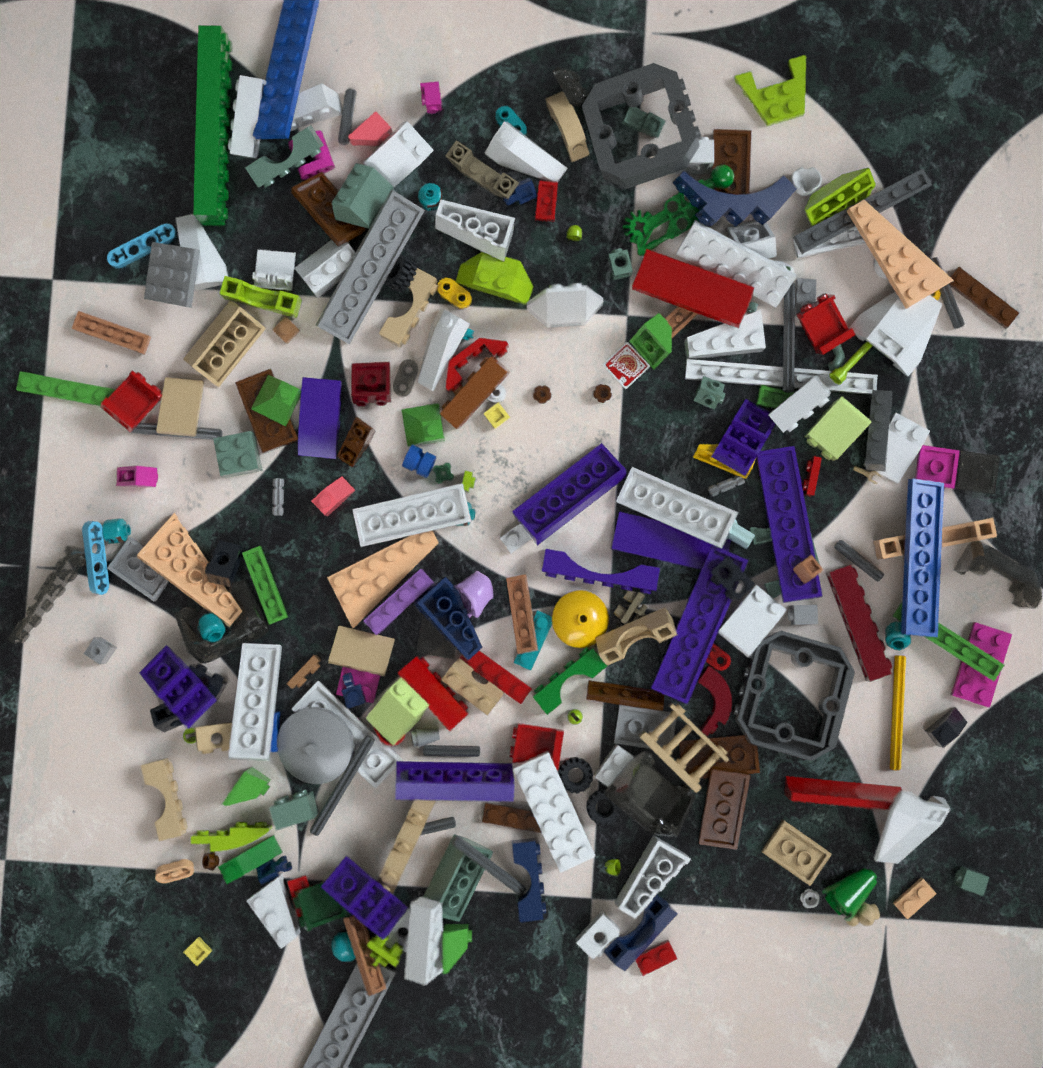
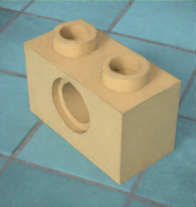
M233 721L194 727L197 751H202V754L213 753V749L221 748L222 751H228ZM214 733L221 734V741L219 743L211 742V736Z

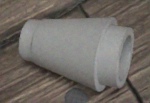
M438 728L415 729V731H411L413 747H422L440 740Z

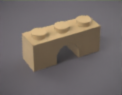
M458 658L442 678V681L484 714L488 715L504 692L490 681L485 685L477 682L472 676L474 669Z

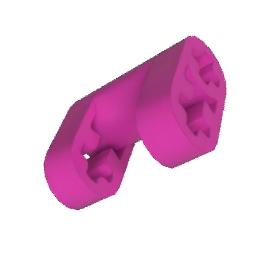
M315 131L324 144L320 148L321 152L314 156L315 161L305 164L298 169L302 180H307L320 172H330L335 168L322 131ZM293 140L288 143L291 152L293 150Z

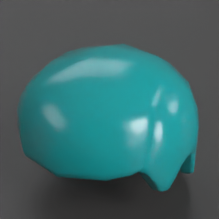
M338 932L331 942L333 955L343 962L354 960L356 957L348 932Z

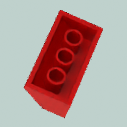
M416 656L398 672V675L429 705L428 708L451 731L469 714L467 711L469 707L463 700L458 701L454 697L456 693L450 686H444L441 682L442 677L436 671L432 672L428 668L430 664L423 656L421 658Z

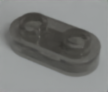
M404 360L399 366L393 383V390L399 397H407L412 392L419 371L416 362L413 360ZM407 367L413 368L411 373L406 372ZM401 385H406L405 391L400 390Z

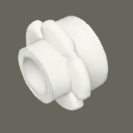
M806 889L800 896V900L806 908H814L819 903V894L812 889Z

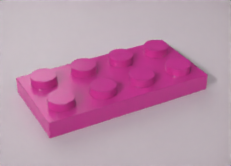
M973 622L968 642L1001 663H1004L1012 634ZM961 661L951 695L990 708L1000 673L995 681H992Z

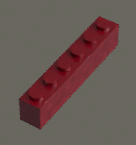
M845 565L826 572L865 681L871 682L891 675L890 669H892V664L884 654L886 650L885 645L878 638V626L875 621L872 622L870 616L872 611L869 604L865 603L863 598L865 592L863 587L857 582L858 573L855 567L852 568L851 565Z

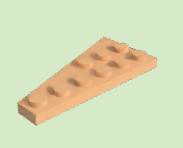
M865 200L846 211L906 309L954 281Z
M174 513L137 554V558L207 611L215 614L224 624L230 627L242 613V610L224 585L209 582L207 574H205L206 566L209 563L197 544L193 542L188 535V531L182 526L177 515Z
M433 531L411 535L327 577L353 629L439 544Z

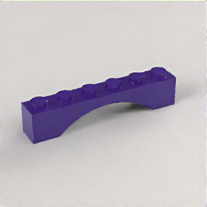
M545 549L542 572H545L547 577L556 578L557 575H563L565 580L570 581L581 578L583 583L594 584L595 581L602 582V586L612 588L616 584L621 585V589L632 591L633 587L640 588L641 593L651 594V591H656L660 568L639 565L623 573L600 574L581 567L565 552Z

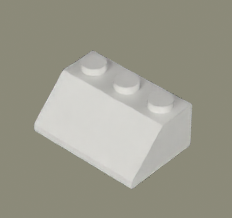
M330 240L296 266L295 270L316 297L319 298L340 282L355 255V251L347 242L338 247L333 240Z

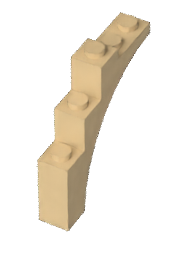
M414 800L378 879V882L392 894L396 889L436 800Z

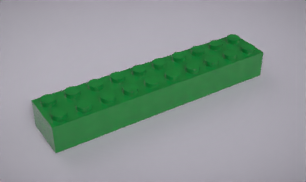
M198 25L193 215L202 225L225 226V220L228 219V209L225 208V202L229 198L228 189H226V182H229V172L226 171V164H229L227 145L230 135L227 133V126H230L228 108L231 107V99L228 96V89H231L229 71L232 70V62L229 59V52H232V42L228 39V34L225 33L222 26Z

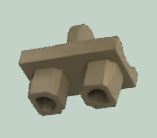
M628 590L623 599L631 603L630 607L627 610L619 605L614 614L625 625L630 622L635 613L636 616L633 621L646 616L644 613L647 609L646 605L642 604L638 610L645 596L640 592L636 593Z

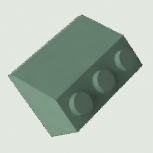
M356 163L332 202L335 219L369 229L390 190H393V186L373 167Z

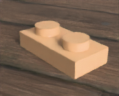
M921 877L896 899L893 904L906 919H909L936 893Z

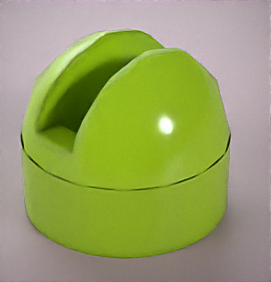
M572 225L567 231L566 238L574 241L581 240V228L577 225Z
M572 709L568 712L567 718L571 724L577 725L581 723L583 715L580 710ZM574 712L580 720L576 721L571 714Z
M188 728L183 733L184 741L189 744L195 743L196 738L192 736L186 739L185 735L194 733V728Z
M618 859L608 860L605 864V871L608 874L619 875L621 864Z

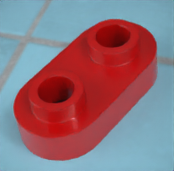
M713 643L706 663L717 670H725L729 667L731 659L725 651ZM718 657L723 658L722 664L717 663Z

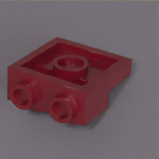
M390 362L352 363L351 397L353 404L359 407H366L368 403L385 406L391 402Z

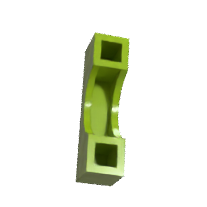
M224 276L219 293L224 299L293 318L298 317L302 303L299 295L263 289L228 276Z

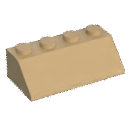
M230 300L183 360L217 387H220L266 328L239 305Z

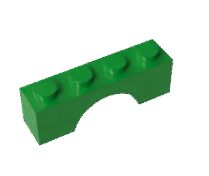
M585 648L578 654L580 656L579 659L575 662L570 660L563 666L564 671L560 674L556 672L548 678L550 681L545 686L541 684L533 690L535 694L532 697L547 715L562 704L560 696L561 687L569 677L582 674L593 679L607 667L593 648L590 650Z

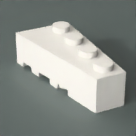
M240 75L239 80L236 82L238 94L237 99L233 103L235 117L231 121L233 133L232 138L228 142L230 154L257 159L260 139L253 137V131L259 117L263 88L267 82L263 79Z
M440 200L436 213L435 228L504 262L513 234L515 218Z
M761 310L745 315L739 328L724 323L687 337L685 340L686 359L694 360L762 352L766 345Z
M653 835L614 903L618 909L636 918L653 900L652 898L659 891L661 892L669 880L675 877L680 872L679 870L691 859L684 852Z
M420 897L411 903L405 979L426 985L443 972L442 903Z

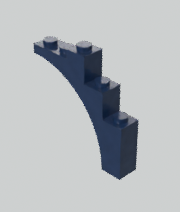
M685 171L672 182L676 189L683 193L693 206L699 209L695 216L699 219L700 223L709 228L722 215L735 227L743 222L749 214L753 216L755 221L763 225L776 214L797 190L785 176H782L772 186L762 191L746 195L726 194L710 189L693 179Z

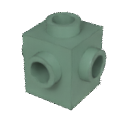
M703 376L693 401L715 410L717 404H721L726 394L723 392L725 384Z

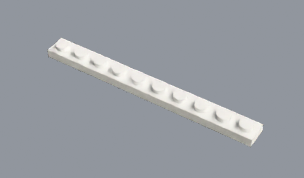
M686 360L685 379L701 381L703 376L724 383L783 387V367ZM794 368V388L800 389L817 375L832 392L872 395V390H877L878 375L847 372L846 380L841 385H838L829 376L832 371Z

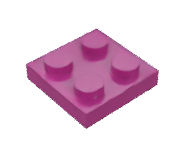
M922 445L918 453L915 479L944 483V488L954 489L960 451Z
M343 667L336 695L343 696L341 690L346 688L342 676L351 672L355 685L361 683L366 701L374 703L381 675Z

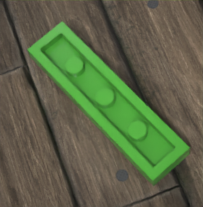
M258 546L243 552L244 560L268 623L273 624L288 618L262 547Z

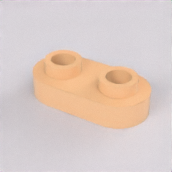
M181 859L173 863L161 865L155 871V879L159 883H170L190 877L194 873V863L188 859Z

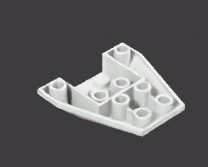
M571 284L570 287L552 285L527 302V311L547 328L584 326L602 307L603 297L587 286H582V284Z
M896 292L861 313L849 328L854 330L855 336L861 341H868L894 362L893 366L908 377L921 362L942 304L929 295L906 309Z
M900 791L894 798V803L890 809L874 860L897 864L941 826L950 810L946 800L943 797L932 796L926 802L912 792Z

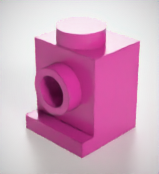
M439 81L420 83L422 106L426 105L427 113L434 114L442 110Z

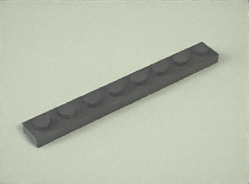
M921 169L864 200L881 213L929 188L932 184L924 169ZM849 208L795 235L793 239L801 254L855 227L846 212Z

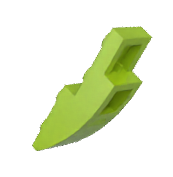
M264 821L255 822V825H247V822H236V825L230 827V833H228V830H216V833H209V830H197V833L191 836V844H210V852L231 850L261 838L272 829V825H267V822Z

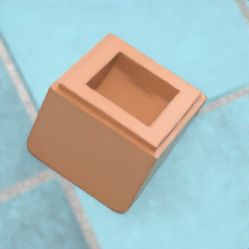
M810 555L793 568V571L806 584L821 573L823 568Z

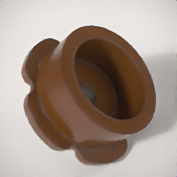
M597 385L593 391L594 398L600 403H605L606 400L609 401L612 397L611 388L608 385Z
M539 385L534 389L533 398L538 403L545 404L551 399L552 394L548 386Z
M215 852L203 855V868L213 871L219 865V857L215 855Z

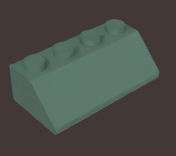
M454 834L423 898L442 903V918L460 922L485 869L452 845L451 842L454 837L459 836ZM460 836L488 859H491L492 850Z

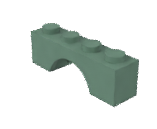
M312 125L292 137L293 150L287 160L279 162L263 156L246 167L258 188L262 185L265 188L275 182L273 180L274 177L279 175L282 178L290 172L288 168L293 165L297 168L306 162L304 160L305 157L310 155L313 158L321 152L320 148L324 144Z

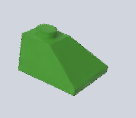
M660 313L646 322L629 341L653 370L672 352V327Z
M268 375L251 409L286 426L301 397V390Z
M439 403L401 409L408 447L445 441Z
M249 768L244 771L222 804L229 806L256 799L260 795L264 796L271 787L268 785L271 779L255 768Z
M445 924L443 931V973H448L467 950L468 942H472V930H468V924Z

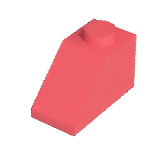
M375 111L348 138L352 145L380 146L392 133V128Z
M340 477L321 491L312 502L324 515L329 516L355 489L343 477Z

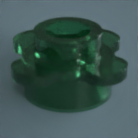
M450 463L433 467L437 483L441 484L443 481H452L454 479Z

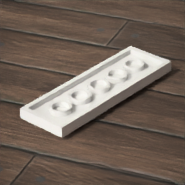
M696 220L676 255L707 271L755 287L753 296L774 307L778 306L797 275Z
M634 467L631 468L616 500L621 505L721 549L738 514L729 508Z
M463 484L353 509L361 547L471 522Z
M242 643L229 759L269 761L282 651L281 645Z
M317 681L292 708L294 712L308 707H320L337 714L351 731L354 743L353 756L367 735L373 737L375 742L357 772L375 789L396 767V761L403 760L390 747L383 745L378 740L377 735L349 708L347 709V706L320 681Z
M544 752L514 766L515 775L560 873L596 857L549 752Z

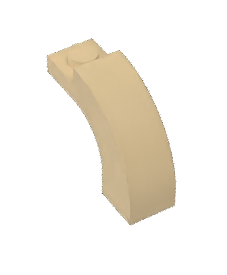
M563 92L546 98L550 115L560 129L570 160L574 162L590 155L585 142L584 131L568 97Z

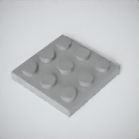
M152 242L144 299L192 308L200 250Z

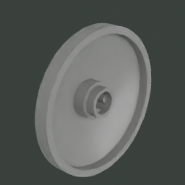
M308 707L295 712L283 723L278 734L277 747L282 764L290 774L306 783L324 784L335 780L346 770L353 757L354 743L349 727L337 714L325 708Z

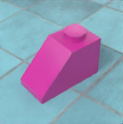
M145 466L117 467L116 486L156 487L158 481L157 468Z

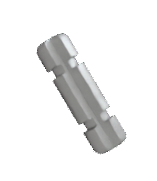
M736 475L733 479L729 478L717 483V485L708 487L709 495L711 497L716 496L719 492L723 493L735 488L736 485L744 484L745 480Z
M275 478L273 479L272 504L274 507H272V514L281 516L283 515L284 490L282 487H284V480Z

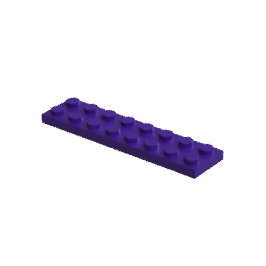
M795 447L760 451L756 459L782 601L787 603L820 598L823 595L819 574L804 584L793 571V568L810 555L815 558Z
M714 545L710 547L676 627L677 635L672 637L651 686V689L688 704L731 602L723 593L725 589L721 585L717 587L709 579L711 577L709 572L725 556H728L743 572L748 560ZM724 567L720 568L719 576L725 579L728 576V570ZM738 581L734 582L733 584L734 591H736V588L739 584Z

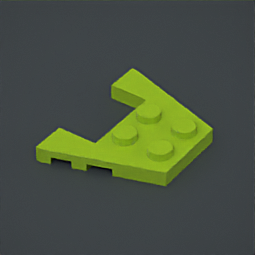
M805 55L788 61L793 78L788 81L757 89L751 71L734 77V81L737 85L739 84L746 98H749L752 102L754 109L767 127L804 116Z

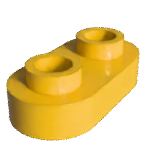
M443 278L439 281L437 290L441 297L458 309H466L471 305V294L450 278ZM444 285H450V289L444 290ZM465 296L464 301H459L458 298Z

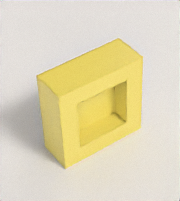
M499 402L483 413L494 429L510 419V416Z
M198 937L184 953L198 966L213 950Z

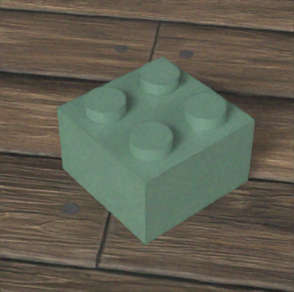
M247 431L213 438L221 477L228 478L263 471L254 432Z
M306 789L296 792L291 798L288 795L277 798L276 801H273L274 804L269 807L276 831L314 819L319 814L313 791L307 792Z

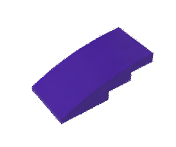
M302 377L298 456L336 459L340 426L341 381Z
M745 399L711 457L746 476L775 426V422L769 416L770 412Z
M167 645L139 672L155 695L163 700L169 710L175 713L187 728H190L217 701L194 672Z
M345 856L321 886L348 912L352 913L382 940L387 937L409 909L348 856Z

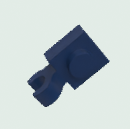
M530 177L519 182V185L509 199L503 198L506 205H510L517 200L520 204H523L538 197Z
M351 672L344 674L342 678L346 688L341 691L347 709L366 703L361 683L355 685Z
M284 855L277 861L271 859L257 867L258 881L264 885L279 877L280 871H290L293 868L291 861L288 862L287 856Z

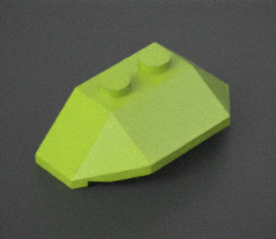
M870 168L842 174L813 193L804 209L810 225L814 226L870 197L871 191L876 185Z
M481 252L461 264L456 283L525 305H527L533 289V285L521 261L505 257L503 262L485 252Z

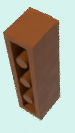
M486 357L479 364L481 368L477 372L473 371L466 379L468 381L464 387L461 385L454 392L456 396L451 401L447 400L441 407L443 410L440 415L455 429H460L510 374V371L495 357Z

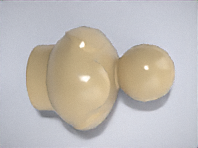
M864 902L853 919L846 921L849 926H856L860 922L864 926H871L875 920L880 918L879 909L875 904L869 905Z

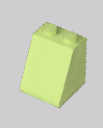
M840 397L830 405L804 437L807 438L806 441L813 448L817 447L822 451L823 457L834 461L842 455L872 421L846 399Z
M400 678L386 691L366 717V720L394 746L420 721L429 705Z

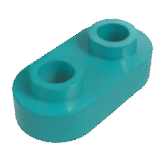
M503 106L496 111V122L500 127L504 122H508L514 128L519 127L521 129L520 132L526 136V125L510 107ZM507 113L508 117L503 118L501 115Z

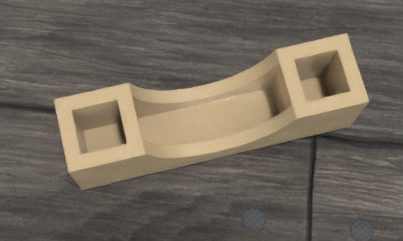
M418 268L415 271L417 272L416 275L413 276L415 278L414 281H411V285L408 287L413 294L412 307L403 316L388 317L379 333L381 338L399 348L403 344L406 345L411 336L409 332L418 325L420 320L418 316L421 311L424 312L429 304L427 300L430 295L435 294L438 288L437 279Z
M666 607L597 637L596 643L600 657L608 666L625 658L628 648L640 639L653 638L660 643L676 636L677 632L673 618Z
M165 758L141 765L145 785L156 787L165 798L164 813L155 822L159 841L184 835L188 826L186 819L182 816L183 804L177 796L178 784L173 779L172 773L174 768L172 762Z

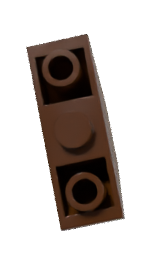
M356 417L337 457L353 467L370 444L376 432L374 428Z

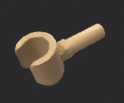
M857 466L853 469L866 476L873 484H878L872 480L874 475L881 477L878 472H869Z

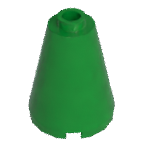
M863 868L823 889L822 893L827 894L825 900L838 915H845L844 920L850 921L877 884V876L871 869Z

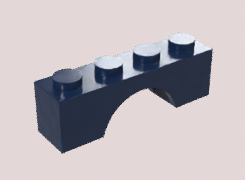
M535 838L512 840L514 863L524 867L531 877L529 890L518 898L520 922L543 920V914H546V903L541 901V894H545L544 883L539 881V875L543 874L542 863L537 862V855H541L540 844L535 842Z
M657 894L644 909L643 919L637 928L626 936L616 937L603 951L612 963L623 971H626L678 915L668 902Z

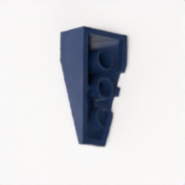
M446 577L426 590L413 602L427 620L468 661L482 648L474 626H472L467 615L468 612L462 603L459 591Z

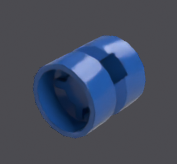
M412 445L404 458L402 467L410 471L416 470V474L427 478L437 456L429 452L423 453L421 448Z

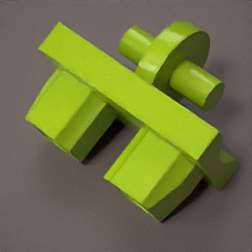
M376 935L367 944L373 950L369 956L375 959L374 967L378 963L386 967L388 962L396 967L401 959L400 956L404 947L398 942H395L391 949L384 944L389 938L388 935L384 940Z

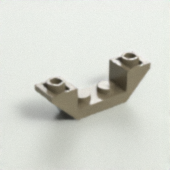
M457 140L446 154V158L462 174L493 195L509 199L519 185V182L504 172L500 175L475 158L472 151Z

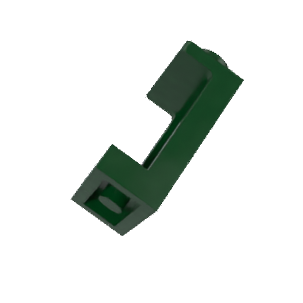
M325 881L294 891V906L296 909L299 908L301 915L298 916L299 924L306 931H311V928L342 917L348 918L353 916L352 913L348 912L321 888Z

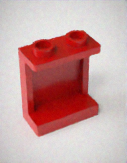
M827 293L817 297L815 303H808L800 308L801 311L796 314L816 353L822 355L856 335L852 328L847 327L834 302V299H836L835 295Z
M132 370L123 383L108 398L101 402L100 408L131 433L161 401L162 394L158 387L147 383L146 378L141 373H135Z
M518 723V727L513 729L512 738L516 739L515 746L510 748L509 758H513L512 763H522L548 751L556 770H558L564 730Z

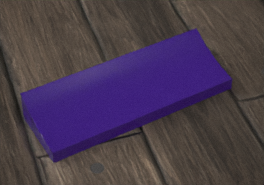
M601 443L512 511V514L538 546L625 479L626 469Z
M619 512L611 550L701 570L712 544L660 521ZM726 539L722 547L723 550L728 552L730 539Z
M396 761L395 800L514 801L515 783L512 763Z

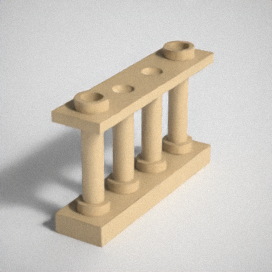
M670 703L668 706L673 711L652 732L650 731L647 734L643 730L639 737L697 793L702 788L698 784L700 782L699 779L720 757L725 762L729 760L725 756L727 751L720 745L716 747L684 715L686 711L678 703L676 705ZM680 716L687 725L666 746L660 747L656 743L658 737ZM694 730L701 738L680 760L677 759L675 761L670 757L671 751ZM708 744L715 752L694 774L691 773L689 775L684 770L686 768L685 765Z

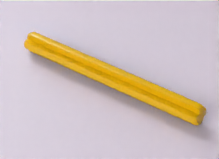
M895 655L889 768L896 771L901 770L906 671V656Z

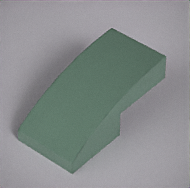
M628 106L621 123L643 134L658 138L666 120L651 112L646 113L637 107Z

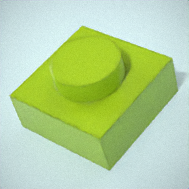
M464 472L462 484L465 492H469L470 488H474L476 478L473 477V472Z

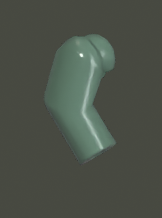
M841 344L832 349L835 357L828 364L830 371L842 367L845 362V355Z

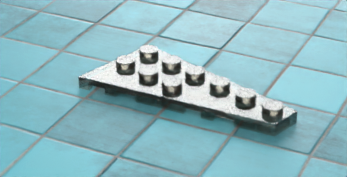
M66 547L64 552L67 555L59 559L55 564L56 572L48 575L34 597L36 603L27 608L25 611L27 617L18 622L8 638L13 644L24 643L30 637L29 632L33 627L36 628L41 623V617L44 613L49 612L53 608L55 599L64 594L66 585L77 577V571L81 566L84 567L86 565L84 548Z

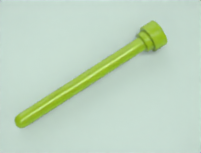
M866 341L842 367L835 368L829 374L831 380L841 385L846 380L847 372L873 345Z

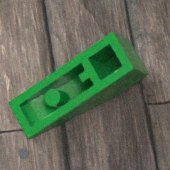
M273 835L223 862L218 868L226 884H229L283 853Z

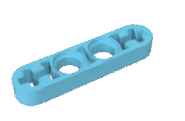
M162 224L111 250L107 255V260L113 267L122 268L151 253V247L146 245V240L149 237H154L156 243L169 244L177 237L176 229L170 224ZM166 229L171 231L169 237L164 235ZM157 233L161 236V242L160 239L156 236ZM138 246V253L130 255V247ZM115 255H118L120 257V262L116 263L115 261H113L115 260Z
M87 521L83 524L82 534L89 589L94 594L104 595L109 589V578L102 534L103 528L97 521ZM96 543L97 551L93 553L92 546ZM98 562L100 568L98 572H95L94 566Z

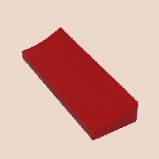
M646 249L641 266L632 285V290L736 328H739L755 288Z
M786 776L784 795L791 801L890 810L895 796L902 791V788L898 786Z

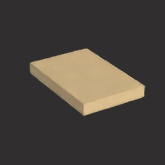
M165 377L156 429L157 433L196 437L204 387L202 380Z
M338 626L328 662L385 676L395 639Z
M784 820L781 821L761 851L809 886H811L832 855Z

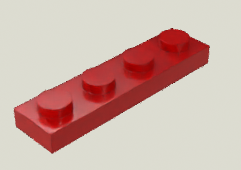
M480 650L469 661L463 655L460 657L475 672L520 704L523 703L532 690L530 686Z

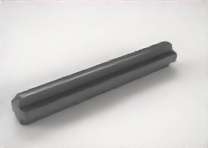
M938 257L931 258L942 269ZM947 284L940 289L941 298L954 329L963 327L965 322L951 288Z

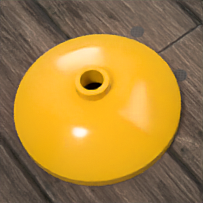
M578 590L565 594L557 601L552 612V626L555 634L563 643L575 648H586L596 644V638L606 633L609 624V615L605 604L598 596L588 591ZM581 615H584L586 617V621L584 623L580 621Z

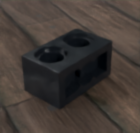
M725 556L709 572L711 575L709 579L717 587L721 585L725 589L723 593L731 601L733 599L739 601L755 585L728 556ZM722 567L728 570V576L725 579L719 576V570ZM736 581L742 585V589L738 593L733 590V584Z

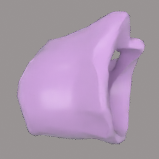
M475 571L461 583L454 586L459 591L469 618L472 615L476 618L479 617L486 604L493 599L492 583L486 575L479 571Z

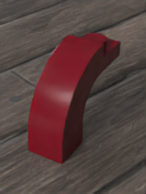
M710 666L704 668L697 680L699 684L711 693L713 698L712 711L699 729L706 736L716 731L718 727L716 723L718 721L724 725L726 724L732 708V697L728 684Z

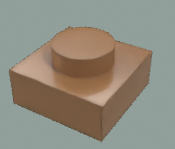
M286 316L272 329L286 344L300 332Z

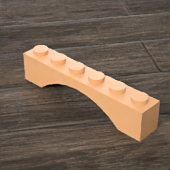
M989 518L943 527L942 547L997 537L994 519ZM905 535L873 541L877 560L905 555Z

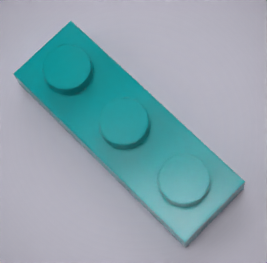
M538 610L533 619L538 651L517 654L514 661L515 664L528 670H532L552 626V617Z

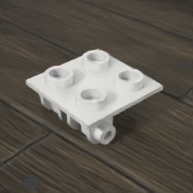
M258 250L256 272H253L254 286L292 291L296 253Z

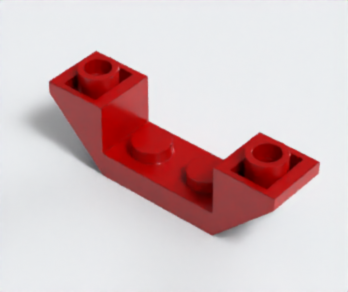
M478 338L453 357L448 365L445 387L447 392L453 391L454 393L464 382L463 378L456 371L457 368L462 369L469 363L467 360L482 354L484 347L492 357H503L508 352L509 344L507 341Z

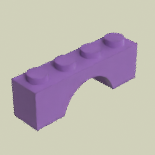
M420 569L372 612L364 622L376 635H379L408 606L432 587L435 582L423 569Z

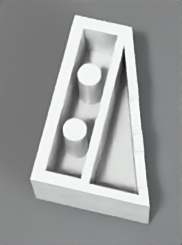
M322 83L300 92L291 131L298 127L342 115L343 108L339 94Z
M815 375L809 382L774 409L769 416L783 433L786 430L791 432L798 426L797 421L802 417L806 420L814 413L812 411L813 408L817 405L822 407L829 401L827 397L831 392L819 377Z
M283 873L247 900L281 949L294 940L301 932L284 883Z

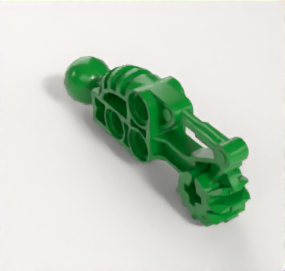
M721 164L712 170L710 178L705 181L701 179L698 182L710 189H726L734 181V172L729 166ZM679 192L667 199L663 204V210L655 215L646 211L641 217V210H637L636 217L633 212H630L632 220L627 217L624 219L629 223V225H623L624 229L629 228V231L625 232L624 235L632 234L629 239L630 242L636 244L638 248L637 254L644 256L646 249L653 250L664 241L673 239L690 229L695 220L699 222V219L695 216L699 209L690 202H686L684 194ZM670 201L675 202L677 205L675 212H670L667 208ZM679 218H683L686 221L684 229L677 227V220ZM669 220L666 234L646 244L653 230ZM635 222L643 223L644 226L641 227L642 232L634 229L636 227Z

